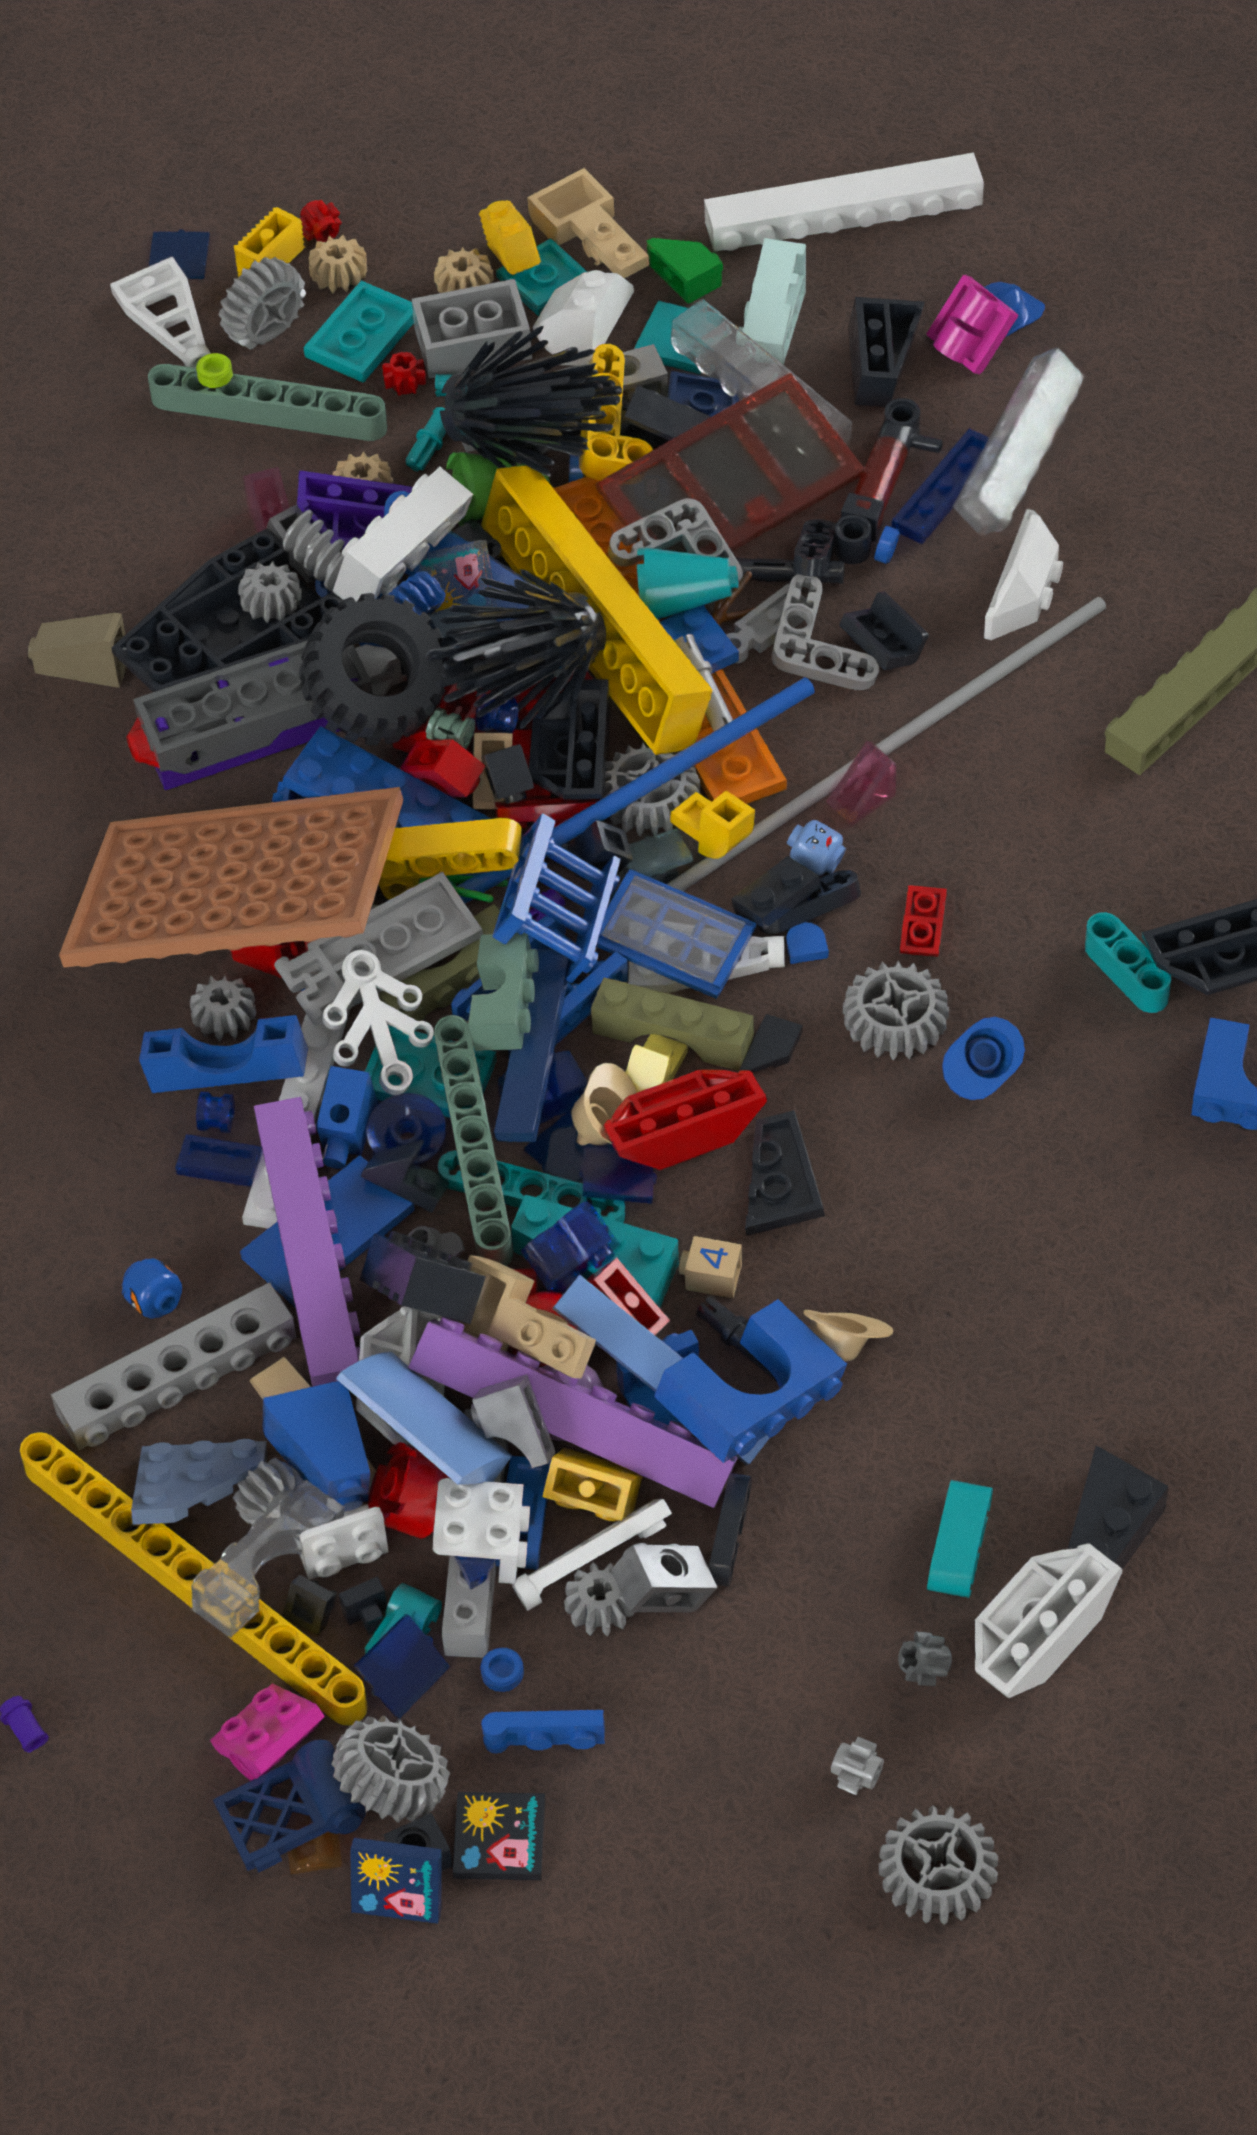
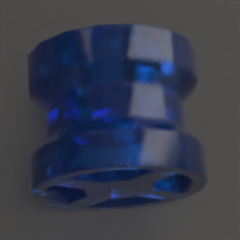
M495 698L476 708L475 722L479 731L489 732L492 729H496L499 733H513L518 720V704L515 698L505 704H501L481 717H477L479 710L497 699Z
M201 1091L196 1109L197 1130L207 1131L210 1128H218L221 1133H230L235 1115L234 1095L225 1093L221 1097L212 1096L210 1092Z

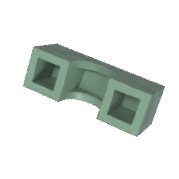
M515 933L506 945L493 938V934L481 935L477 968L483 989L497 991L490 994L472 995L468 1027L475 1051L522 1049L524 1033H529L531 1028L530 1012L527 1008L528 1003L534 1002L535 997L534 981L531 978L532 972H538L537 949H531L526 933L521 935Z

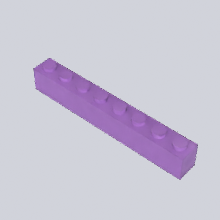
M301 1097L255 1105L254 1110L311 1384L313 1387L338 1381L336 1378L341 1371L359 1361L360 1347L355 1346L354 1337L361 1336L356 1311L348 1313L346 1303L353 1301L349 1277L340 1278L339 1268L346 1267L341 1243L333 1245L331 1235L338 1233L334 1209L328 1211L325 1209L324 1201L331 1200L327 1177H319L317 1168L324 1167L319 1143L311 1144L310 1135L317 1134L312 1110L304 1112Z
M441 1317L440 1321L432 1319L427 1323L408 1366L409 1369L472 1398L482 1388L527 1374L549 1433L712 1508L716 1506L738 1457L734 1456L725 1463H722L699 1439L693 1437L692 1433L683 1424L671 1420L669 1425L653 1419L655 1412L642 1405L632 1403L629 1408L616 1402L617 1395L605 1388L594 1386L590 1390L577 1384L579 1378H571L556 1369L553 1373L539 1367L541 1361L522 1351H518L516 1356L501 1349L503 1343L491 1336L480 1333L479 1337L476 1338L463 1332L465 1326L456 1320Z

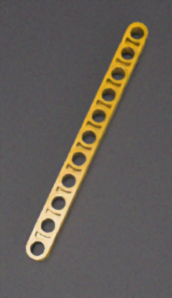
M37 1432L30 1434L23 1440L20 1446V1454L26 1475L33 1483L307 1700L317 1704L319 1709L335 1722L350 1726L355 1721H361L364 1718L368 1707L365 1688L362 1680L165 1524H133L131 1512L133 1499L54 1437L47 1433ZM42 1456L48 1457L43 1461H34ZM69 1480H78L74 1484L64 1485ZM108 1503L103 1508H93L97 1504ZM128 1527H138L132 1532H123ZM157 1551H169L168 1553L162 1556L153 1555ZM188 1575H199L197 1578L193 1580H184V1578ZM221 1598L230 1599L225 1604H214L215 1601ZM249 1623H261L260 1626L254 1629L244 1628ZM281 1647L293 1648L288 1653H276V1650ZM315 1671L324 1673L315 1679L307 1677L308 1674ZM345 1696L356 1698L346 1704L338 1702L339 1699Z

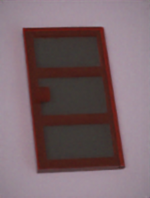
M787 373L596 482L595 486L624 527L682 499H695L704 506L728 547L733 552L860 478L865 468L791 373ZM684 511L680 521L689 519L693 523L695 515H687ZM676 522V523L673 524L675 530H676V527H677L678 522ZM652 525L647 528L648 535L654 540H661L667 536L666 530L659 525ZM639 534L637 536L636 543L640 541ZM704 539L697 543L698 550L703 554L710 555L717 551L716 545L710 540ZM682 542L664 549L688 553Z

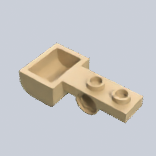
M585 168L527 197L528 211L533 223L558 245L578 236L582 240L586 255L589 258L593 257L597 261L594 263L595 265L604 263L613 273H618L623 278L649 266V255L613 220L614 198Z
M470 1255L468 1261L473 1263L471 1270L486 1276L471 1324L458 1321L465 1326L463 1332L476 1338L479 1337L480 1333L491 1336L503 1343L501 1349L507 1351L510 1345L571 1378L581 1379L596 1339L568 1326V1322L562 1317L526 1304L534 1280L496 1261Z

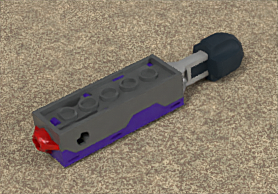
M450 608L428 615L432 619L429 624L431 629L439 628L444 637L440 648L458 643L453 637L446 636V632L449 629L497 622V620L450 624L440 622L439 620L444 617L471 615L469 613L451 612ZM308 640L133 699L137 719L126 738L134 761L154 766L166 791L309 742L320 726L327 729L325 726L328 721L323 716L320 719L314 716L311 712L314 702L312 700L305 701L301 691L306 682H302L299 679V668L303 663L301 656ZM366 644L355 648L354 645H350L342 653V663L347 676L355 686L368 694L384 697L393 685L407 681L402 663L396 655L385 647Z

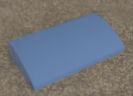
M393 1352L379 1353L362 1359L341 1371L336 1378L457 1485L483 1483L484 1481L494 1482L512 1457L492 1438L486 1439L481 1428H477L473 1421L415 1371L409 1369L408 1365Z

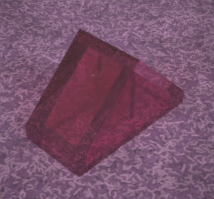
M278 466L243 476L247 507L257 533L266 529L270 518L290 508Z
M866 741L826 803L851 825L856 824L895 796L896 763L871 741Z

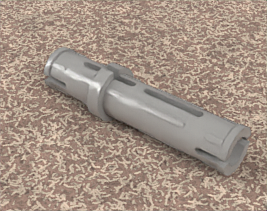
M692 634L686 635V643L683 636H681L674 642L713 690L705 715L713 731H716L733 721L711 675L713 669L708 661H704Z

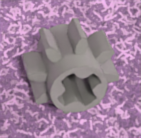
M857 1737L856 1742H852L851 1745L843 1742L839 1746L831 1766V1773L838 1775L837 1779L840 1780L838 1788L855 1795L858 1794L859 1789H862L863 1786L871 1790L874 1788L884 1764V1759L876 1756L877 1744Z

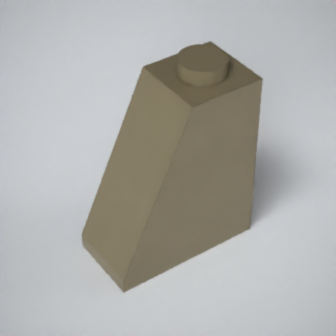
M109 613L42 623L37 636L31 638L28 646V657L33 661L35 673L120 688L127 667L112 653L111 647L126 635L122 614Z

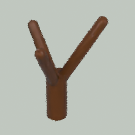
M747 571L740 579L739 588H733L732 596L727 597L724 602V598L715 601L714 610L710 615L719 626L723 622L743 618L756 608L726 613L752 577L750 571Z

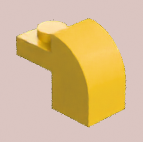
M727 790L712 802L695 792L671 811L670 822L699 842L698 852L712 859H719L752 833L755 809Z

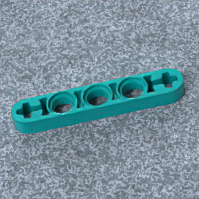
M457 1150L447 1152L438 1162L439 1177L449 1183L447 1188L465 1193L461 1171H458L456 1175H450L449 1169L454 1170L456 1165H459ZM496 1160L499 1175L505 1179L501 1187L504 1202L507 1205L520 1208L524 1199L520 1191L525 1186L532 1184L539 1186L543 1190L536 1198L559 1204L558 1201L563 1196L574 1195L581 1200L574 1209L586 1212L587 1201L592 1200V1206L589 1205V1212L587 1213L621 1223L625 1221L624 1200L614 1192ZM477 1173L475 1177H482L487 1173ZM607 1206L614 1207V1212H609L607 1217L601 1215V1210H605Z

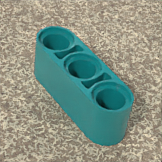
M1101 912L1091 916L1086 926L1085 951L1087 955L1139 1009L1148 1013L1162 1011L1169 1002L1171 975L1156 967L1148 948L1115 915Z
M956 1480L950 1481L930 1566L927 1590L970 1598L972 1591L970 1586L974 1582L980 1555L978 1551L983 1542L988 1520L986 1516L987 1511H990L993 1488Z

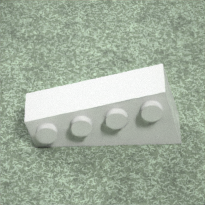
M441 467L430 476L427 474L421 476L407 497L404 495L399 496L393 502L389 513L384 518L377 516L369 524L363 537L360 539L354 537L348 542L342 551L344 559L333 592L342 600L353 597L356 602L360 595L365 593H373L375 599H377L380 593L389 594L397 587L396 583L403 576L406 567L412 571L421 562L429 549L428 543L435 547L466 515L473 493Z

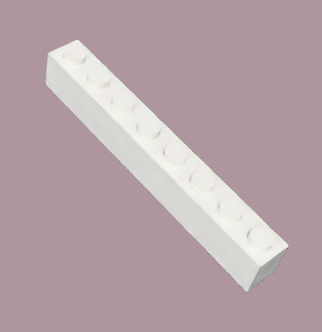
M974 153L704 199L705 224L713 251H731L749 245H763L764 238L775 240L800 239L812 234L834 233L841 229L858 226L868 227L875 223L893 220L902 221L910 217L927 214L936 215L940 212L956 209H970L974 206L983 205L984 181Z

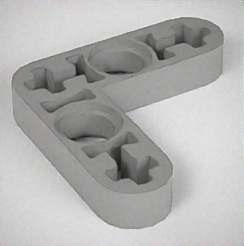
M682 499L619 529L612 535L608 546L609 558L615 564L627 567L644 560V555L637 556L638 548L646 547L664 550L682 542L688 553L728 558L730 566L737 565L738 581L743 577V571L704 506L695 499ZM684 511L687 515H695L693 523L689 519L680 521ZM676 522H678L677 527H676V530H675L673 524L676 523ZM652 525H659L666 530L667 536L661 540H654L648 535L647 528ZM639 534L640 541L635 543ZM704 539L710 540L716 545L717 551L710 555L703 554L698 550L697 543ZM620 542H623L625 546L635 543L632 546L631 553L628 554L625 549L619 551Z
M797 574L792 578L787 592L772 650L771 659L773 664L784 672L848 689L864 690L874 685L879 672V665L872 656L810 639L822 595V583L816 576L809 577ZM802 587L809 589L805 605L798 603ZM791 616H800L806 621L807 626L802 629H795L788 624L787 619ZM786 648L793 650L792 658L785 656ZM806 652L810 653L808 663L803 662ZM819 656L830 657L834 661L835 666L831 669H822L816 664L815 659ZM843 662L847 663L844 673L840 672ZM858 667L865 669L864 677L857 675Z

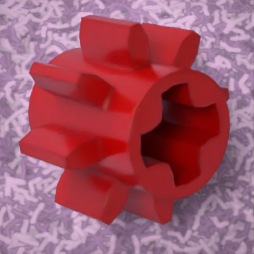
M322 199L319 201L315 200L307 203L302 208L299 219L302 221V234L307 241L315 238L316 241L326 243L329 236L333 239L337 236L342 222L338 218L340 212L332 202L326 205Z
M411 352L393 354L390 364L384 363L382 365L385 388L390 389L393 387L398 396L401 394H416L418 385L426 384L424 360H416Z

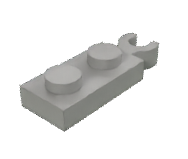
M789 584L785 585L735 623V633L727 634V637L739 651V661L736 664L747 659L750 649L754 648L759 653H762L775 642ZM800 595L798 603L805 605L807 599ZM791 616L787 621L791 627L795 628L804 619L800 616Z

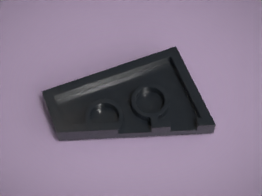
M795 1110L757 1119L752 1154V1176L748 1194V1215H746L745 1224L746 1235L824 1217L823 1204Z

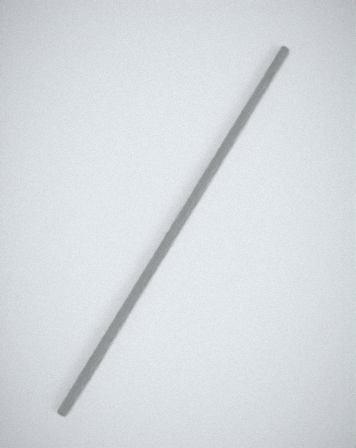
M1096 597L756 824L752 833L722 858L712 859L707 857L666 885L680 891H685L1106 609L1104 600ZM645 898L630 908L629 911L646 917L661 907V905ZM620 915L612 931L620 934L629 928V923L636 922Z

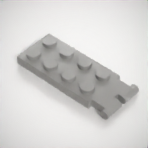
M441 872L370 910L363 934L347 938L341 936L319 938L308 943L309 951L291 961L287 957H281L275 962L274 966L291 992L295 993L306 988L296 996V999L313 1025L317 1026L323 1023L322 1015L324 1009L334 1002L345 983V979L342 976V964L351 952L365 950L373 953L380 961L382 972L398 981H402L480 939L481 935H483V930L444 873ZM356 966L354 968L355 973L359 976L368 974L367 969L363 966ZM376 987L377 993L383 991ZM360 991L357 992L347 1009L363 1002Z

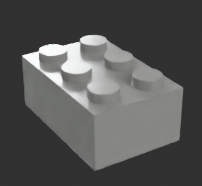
M515 279L412 299L414 329L429 379L435 378L436 374L450 375L464 372L486 341L488 345L495 342V347L483 363L515 333L523 332L517 342L530 333V327ZM529 341L527 344H525L523 347H521L507 359H509L510 357H512L520 351H525L526 349L530 348L531 341ZM532 354L523 360L532 359Z

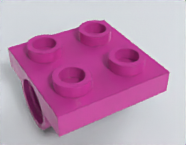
M963 275L926 335L934 341L933 346L943 355L958 363H962L973 373L981 374L1019 315L972 277Z
M272 1683L268 1688L259 1691L253 1697L252 1702L237 1716L227 1720L210 1742L221 1755L230 1759L236 1769L252 1781L268 1773L285 1757L287 1751H292L319 1726V1721L324 1718V1715L317 1704Z

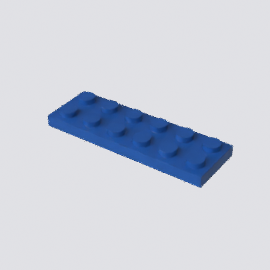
M321 726L286 772L282 781L283 786L305 798L400 787L403 803L395 828L491 819ZM478 873L457 874V875L475 876V875L478 874Z

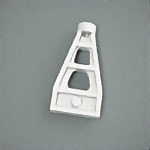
M173 257L110 284L112 294L125 314L180 358L186 367L196 368L198 360L195 361L196 359L211 354L205 345L187 277ZM171 295L176 297L178 303L177 308L159 316H155L146 308ZM185 320L191 329L176 337H173L166 330Z
M638 922L629 923V938L641 943L649 927ZM661 922L662 925L689 937L695 926ZM704 928L697 940L712 947H729L734 936L720 930ZM656 931L648 947L668 955V950L672 945H685L686 943ZM752 936L729 979L767 971L769 968L785 967L784 936L764 938ZM702 951V961L696 968L714 974L718 966L711 963V954ZM629 961V984L664 993L690 988Z
M664 1499L652 1500L632 1512L622 1521L619 1520L530 1575L527 1576L524 1573L516 1578L515 1584L511 1585L525 1609L529 1611L542 1603L540 1594L544 1587L637 1534L639 1538H647L667 1526L663 1519L672 1513Z

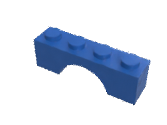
M292 1015L258 1019L254 1033L247 1040L231 1046H214L200 1042L191 1037L183 1028L144 1032L139 1061L152 1093L303 1077L308 1046L297 1016Z

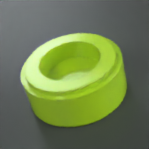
M207 354L200 358L196 364L198 381L205 387L219 388L229 383L232 379L231 361L223 354Z

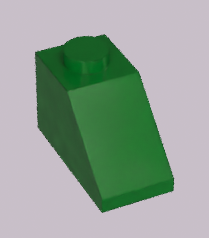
M660 238L647 240L649 266L687 304L722 286V261L716 253H711L701 242Z

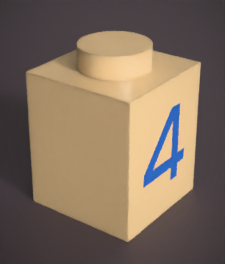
M694 1236L690 1251L683 1250L679 1266V1274L685 1275L686 1290L734 1298L742 1267V1245Z

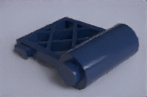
M315 1740L309 1742L295 1753L292 1761L213 1799L247 1871L256 1868L259 1873L281 1862L282 1858L280 1855L328 1831L334 1834H349L361 1825L366 1815V1808L360 1802L351 1803V1793L340 1791L341 1782L333 1777L335 1768L331 1765L335 1749L329 1741ZM289 1778L291 1779L294 1786L287 1800L269 1796L273 1786ZM299 1797H300L302 1803H298V1802H297ZM243 1801L255 1803L248 1819L230 1816L228 1808ZM264 1806L282 1809L276 1826L257 1822ZM292 1812L308 1815L313 1822L297 1831L285 1828ZM237 1828L243 1829L241 1835L239 1834ZM252 1832L271 1836L267 1846L249 1854L246 1845Z

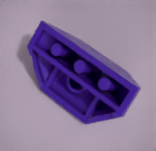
M299 470L297 505L303 513L307 510L313 512L310 520L311 524L317 520L323 521L324 525L319 532L320 534L328 529H332L334 535L330 543L332 544L338 539H342L344 541L342 549H344L354 537L358 539L366 534L367 527L377 516L384 518L385 502L390 495L398 491L411 493L413 487Z

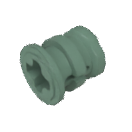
M438 707L428 722L426 738L430 740L453 739L464 749H467L474 734L475 719L468 717L465 721H462L460 715L453 712L447 715L445 709Z

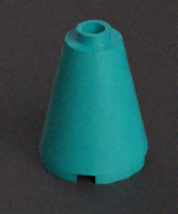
M646 547L638 548L637 556L644 555V564H637L639 597L648 606L657 620L732 596V588H739L737 565L730 566L728 558Z

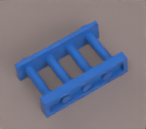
M542 813L523 835L520 844L519 861L513 867L492 937L506 945L515 933L520 935L523 932L571 960L565 980L573 983L582 972L588 973L597 961L598 953L595 952L610 895L614 892L620 880V877L616 875L620 859L613 856L603 869L599 870L554 843L555 838L551 837L555 820ZM546 856L593 883L590 893L548 869L544 858ZM537 882L545 884L584 907L583 919L540 894V889L536 887ZM529 908H535L577 933L576 943L570 942L531 919L532 914L528 912Z
M547 916L538 921V923L575 944L574 941L565 935L566 929L564 925ZM528 935L531 949L550 948ZM617 951L606 961L597 960L593 968L588 972L590 975L579 985L567 983L555 1046L591 1014L592 1004L604 977L625 983L628 981V960ZM479 978L469 988H463L456 994L451 1003L452 1015L462 1017L468 1021L472 995L490 994L497 990H484L481 978Z

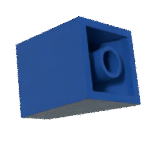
M335 1381L263 1398V1431L265 1437L285 1461L300 1473V1477L304 1480L305 1485L326 1510L338 1508L342 1512L351 1511L360 1507L363 1504L362 1502L368 1501L370 1469L349 1390L342 1383Z

